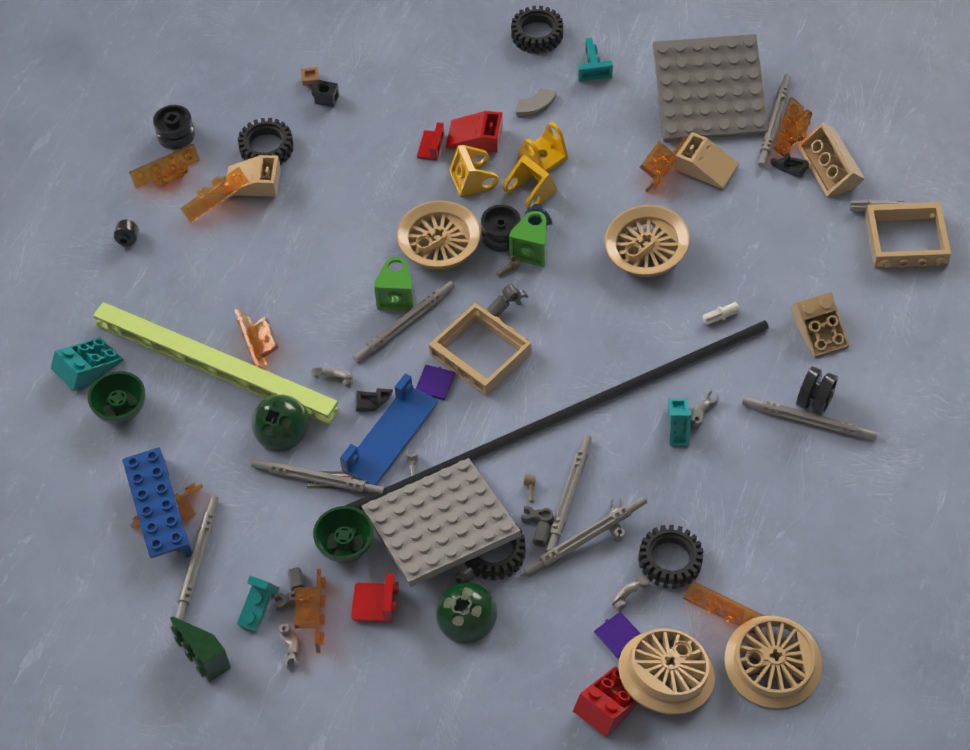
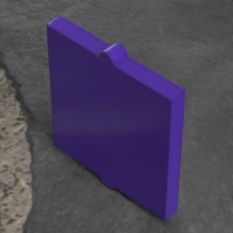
M425 364L416 389L433 398L445 401L455 372Z
M621 611L611 619H606L604 624L594 630L597 637L616 658L620 657L622 650L630 640L641 634Z

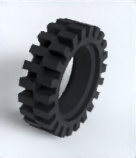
M536 5L532 6V10L526 7L525 12L521 9L519 14L516 13L515 18H512L511 37L513 43H516V47H521L522 51L528 49V53H532V50H535V54H539V50H542V53H546V49L549 52L552 51L553 47H558V43L560 44L561 39H563V20L560 18V14H556L554 9L550 12L549 7L543 10V6L540 5L539 9H536ZM532 22H544L553 29L549 35L537 38L527 36L522 31L526 24Z
M261 118V122L258 123L256 119L253 120L254 125L249 122L247 124L248 128L245 126L242 128V132H239L238 146L244 161L260 155H273L279 157L280 165H282L281 160L286 162L287 157L290 158L294 146L291 130L288 125L285 126L283 121L280 123L278 119H275L273 122L272 118H268V121L265 122V118ZM263 134H273L282 140L277 149L263 153L254 151L250 144L254 138Z
M520 529L521 537L511 541L513 550L505 560L491 563L477 556L466 561L465 564L468 565V568L471 567L474 570L476 576H479L481 573L482 578L486 580L487 576H491V580H496L495 576H499L500 580L504 579V574H507L508 577L512 576V571L517 572L519 570V565H523V559L526 556V542L524 535H522V530Z
M661 525L660 531L655 527L652 533L649 531L646 534V538L642 539L638 556L639 567L642 569L643 575L648 574L650 582L655 579V585L657 586L662 582L664 583L663 588L668 589V584H672V589H677V584H680L682 588L685 587L686 581L690 584L693 578H697L702 566L703 548H701L700 540L696 542L697 536L695 534L690 537V530L686 529L683 533V527L681 526L674 530V525H669V529H666L665 525ZM675 543L687 551L690 561L682 569L666 570L655 563L652 552L660 544Z

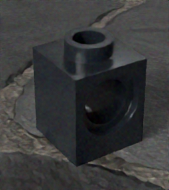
M318 80L316 86L312 89L315 104L335 107L339 98L338 83Z

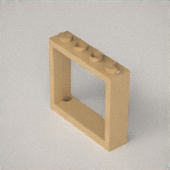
M941 202L867 205L865 220L874 268L924 267L949 264L951 250ZM935 219L941 250L881 252L876 222Z
M476 303L429 344L430 356L449 370L454 371L457 376L484 396H487L532 354L531 342L527 340V337H522L513 327H508L499 317L493 316L486 308L483 309ZM476 320L518 350L488 379L446 349L452 341Z

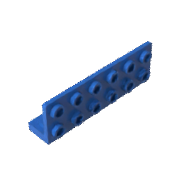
M406 373L394 387L396 398L358 447L350 444L340 457L342 471L359 480L366 481L367 484L377 485L438 404L437 399L414 388L412 376Z
M154 448L123 458L122 462L149 557L155 558L176 550L179 552L183 551L185 558L191 557L192 549L184 529L161 448Z

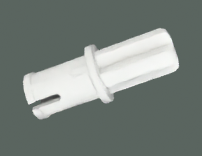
M736 302L724 307L719 306L716 310L702 316L703 322L709 325L719 320L724 321L727 317L738 314L740 308Z

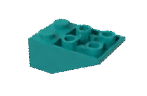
M99 337L54 351L50 369L75 391L95 382L122 362L123 358Z

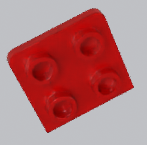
M386 574L385 583L358 582L355 584L351 614L353 621L393 623V613H397L395 594L398 595L399 582H395L394 574Z

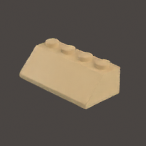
M822 122L797 145L804 159L809 161V167L827 197L852 191L865 179L835 128Z

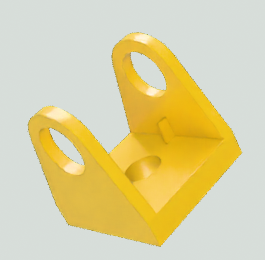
M551 122L546 126L542 137L534 142L530 139L524 140L519 149L518 158L520 159L523 155H526L548 173L568 159L565 141L560 128ZM551 127L557 132L558 137L553 134ZM545 154L547 157L542 158L540 155Z
M465 145L457 147L449 172L459 196H468L490 190L499 183L497 174L475 169L488 161L489 155L485 150ZM484 155L481 161H472L475 156ZM488 178H494V181L491 184H482L484 180Z
M526 155L519 159L503 184V190L510 193L529 178L538 183L526 201V208H530L534 204H542L558 190L550 174ZM515 178V182L513 183V185L508 188V185L511 182V180ZM538 196L536 202L531 205L532 200Z

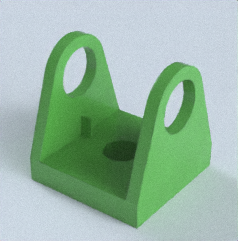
M539 211L527 213L511 230L509 235L510 257L515 255L516 261L520 260V262L545 268L547 263L546 217L543 213ZM533 216H537L542 219V222L539 225H531L528 220Z
M401 257L388 259L375 280L374 291L377 310L409 311L415 306L411 276L407 262ZM399 262L403 265V268L400 271L394 272L389 269L391 263Z

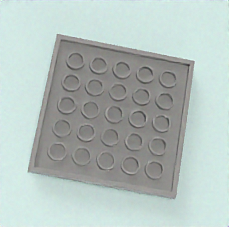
M756 34L653 42L663 141L687 139L691 132L709 138L763 134L768 131Z
M469 458L362 505L363 512L371 519L374 530L410 587L521 537L520 529Z

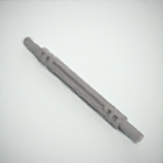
M789 74L784 75L782 85L779 86L768 123V131L765 133L760 150L759 167H765L767 157L770 155L789 92L788 86L791 79Z
M449 281L438 291H433L369 341L365 348L353 356L354 360L359 362L369 353H374L439 302L443 295L455 287L454 283Z
M744 397L742 405L761 409V412L855 437L859 435L876 440L878 432L859 428V425L765 400L761 402Z
M590 435L584 436L580 450H577L549 533L550 539L545 552L555 548L557 540L561 538L588 457L587 451L592 439Z
M253 459L251 467L268 470L269 473L362 493L365 491L383 493L385 488L367 484L363 480L274 461L269 463Z
M214 495L210 497L207 511L203 514L178 599L179 606L175 618L182 621L186 608L191 602L214 523V512L219 499Z
M643 496L628 506H622L620 509H617L615 512H612L577 535L541 555L539 560L523 569L525 574L528 576L541 567H547L554 563L556 560L631 516L632 512L647 504V500Z

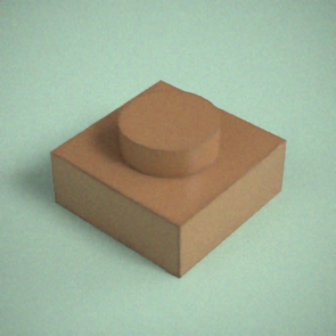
M318 67L301 69L303 86L317 84L319 80Z

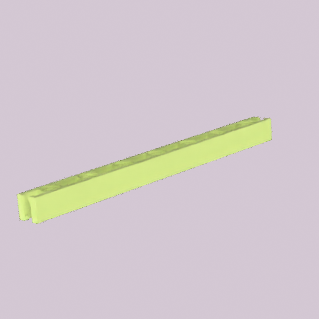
M105 302L100 305L93 315L94 319H96V326L265 399L278 394L292 396L303 404L308 417L330 426L339 413V408L336 407L338 405L337 400Z

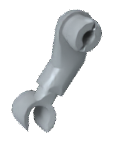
M322 367L313 368L311 371V377L322 375L326 377L343 378V384H353V374L349 371L337 368L322 369Z
M710 391L706 400L701 401L692 409L691 424L694 427L702 425L704 412L709 408V405H715L718 402L719 395L716 400L712 401L709 398L712 394V391Z
M613 499L611 500L609 505L611 512H609V515L622 507L621 499L619 500L618 508L613 506ZM619 523L609 528L615 540H622L625 537V530Z
M641 575L636 581L623 586L612 598V605L615 606L617 611H621L626 607L624 600L629 594L636 592L638 588L650 585L648 577Z
M282 624L279 627L281 638L288 646L287 654L289 657L286 659L285 665L289 670L291 663H295L296 667L299 666L296 656L298 655L300 642L292 628L288 624H285V626Z

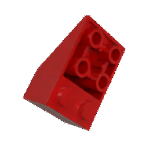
M482 111L451 120L446 148L457 149L458 146L465 145L482 149L486 152L498 153L503 130V112Z
M615 666L580 693L572 712L607 737L619 727L639 703L624 688L619 676V670Z

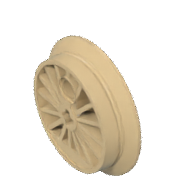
M431 201L414 207L402 218L397 229V241L404 255L423 268L437 271L448 270L463 263L476 250L481 238V228L476 216L466 207L450 201ZM436 220H441L440 226H437ZM432 221L433 228L427 222ZM439 251H441L443 260L438 261ZM445 251H446V252L449 254V256L451 257L450 259H447V256H446Z
M656 205L637 206L622 212L611 222L605 234V249L611 261L620 269L639 277H654L668 272L685 256L690 241L689 230L683 219L670 209ZM647 224L646 232L643 231L641 225ZM651 225L654 227L652 233L650 232ZM637 227L640 235L637 232H635L632 228ZM649 256L652 260L654 267L648 268ZM656 258L663 264L659 265ZM645 260V262H644V268H643V267H639L640 264L642 263V261Z
M761 616L743 623L734 631L725 649V669L731 684L745 699L761 707L784 709L795 706L806 700L814 692L821 678L822 657L814 638L801 625L784 617ZM772 626L779 627L776 644L774 641ZM766 627L768 640L766 639L760 628ZM783 628L791 631L790 635L779 647ZM754 631L761 643L749 634ZM796 636L797 642L786 648L792 638ZM745 640L755 648L741 645V643ZM740 652L746 653L744 658H740ZM749 659H756L758 664H752ZM796 667L802 668L803 672L798 670ZM769 672L767 686L759 685L765 674ZM774 672L779 690L770 689ZM760 673L755 681L749 677L751 674ZM781 673L783 674L791 688L784 689ZM790 673L798 677L802 682L797 685Z
M660 628L642 633L626 644L619 658L618 670L624 688L634 700L655 712L673 715L691 712L702 706L713 691L715 673L708 655L698 641L682 631ZM658 639H662L663 647L659 643ZM668 640L674 641L671 649L669 648ZM666 681H669L670 688L665 685ZM676 683L682 692H677Z

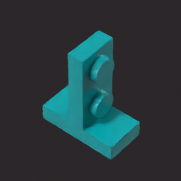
M586 38L585 52L588 64L578 65V81L612 78V61L600 62V57L596 56L598 54L597 45L593 44L592 38Z
M668 398L670 446H689L691 410L688 407V398Z
M250 575L247 583L252 586L237 625L258 632L272 594H278L280 587Z

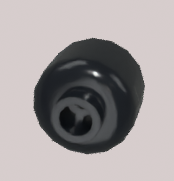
M128 219L119 221L114 230L115 241L122 246L133 245L138 237V225Z

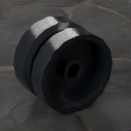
M167 105L155 113L153 125L160 145L173 150L186 147L193 141L195 130L191 114L187 108L180 105Z
M503 204L494 205L483 212L481 230L482 241L485 246L498 252L509 250L510 232L521 221L518 211L511 206Z
M811 366L800 388L796 406L807 409L812 404L813 413L823 416L833 398L838 376L827 373L822 379V370Z

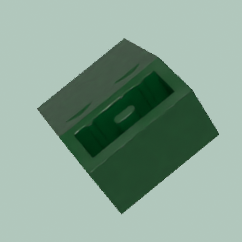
M173 616L170 618L173 625L170 629L175 635L176 643L179 647L183 646L187 658L190 662L194 661L196 670L202 678L206 676L209 682H211L231 668L226 651L214 634Z

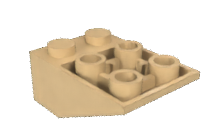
M691 132L677 153L675 160V170L721 189L725 187L739 165L711 140Z
M260 155L228 166L223 195L277 197L281 172L279 157Z
M832 292L796 302L790 306L795 323L813 357L849 346Z

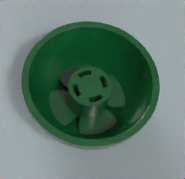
M125 371L110 372L101 376L92 384L88 392V404L92 412L101 420L113 424L124 423L136 417L143 408L146 396L145 387L140 378L132 373Z
M278 394L267 397L259 403L252 416V431L255 438L263 447L272 451H286L295 447L303 439L308 428V414L305 407L299 400L289 395Z
M339 506L326 511L316 521L313 529V539L320 553L326 558L340 563L351 562L363 556L369 549L374 535L373 524L369 516L362 510L352 506Z
M470 582L455 584L448 588L440 597L436 607V620L440 630L447 638L458 643H473L481 640L492 630L497 619V605L493 596L484 587Z

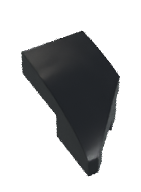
M790 153L785 154L784 158L778 160L772 158L770 160L772 166L800 178L809 168V161L791 158Z
M377 388L376 392L356 391V411H376L390 398L393 389Z

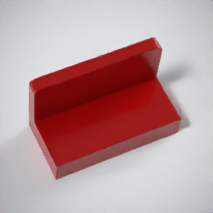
M437 122L435 131L424 130L417 153L418 159L438 161L445 135L444 123Z

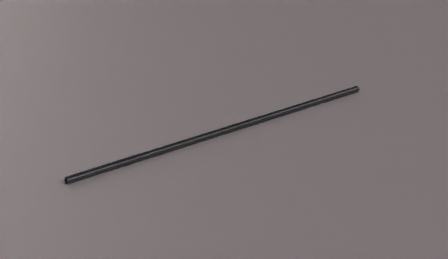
M765 320L392 484L384 488L383 493H372L345 506L362 509V505L457 464L459 461L468 458L470 460L476 459L769 329L768 323Z

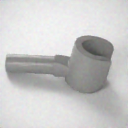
M415 449V454L409 455L408 450H406V460L410 465V476L415 475V463L418 461V452Z

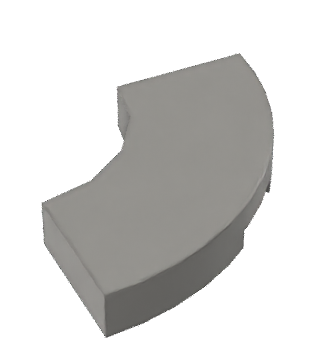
M539 89L533 97L519 99L516 116H530L537 114L538 111L544 108L547 109L554 102L556 91Z

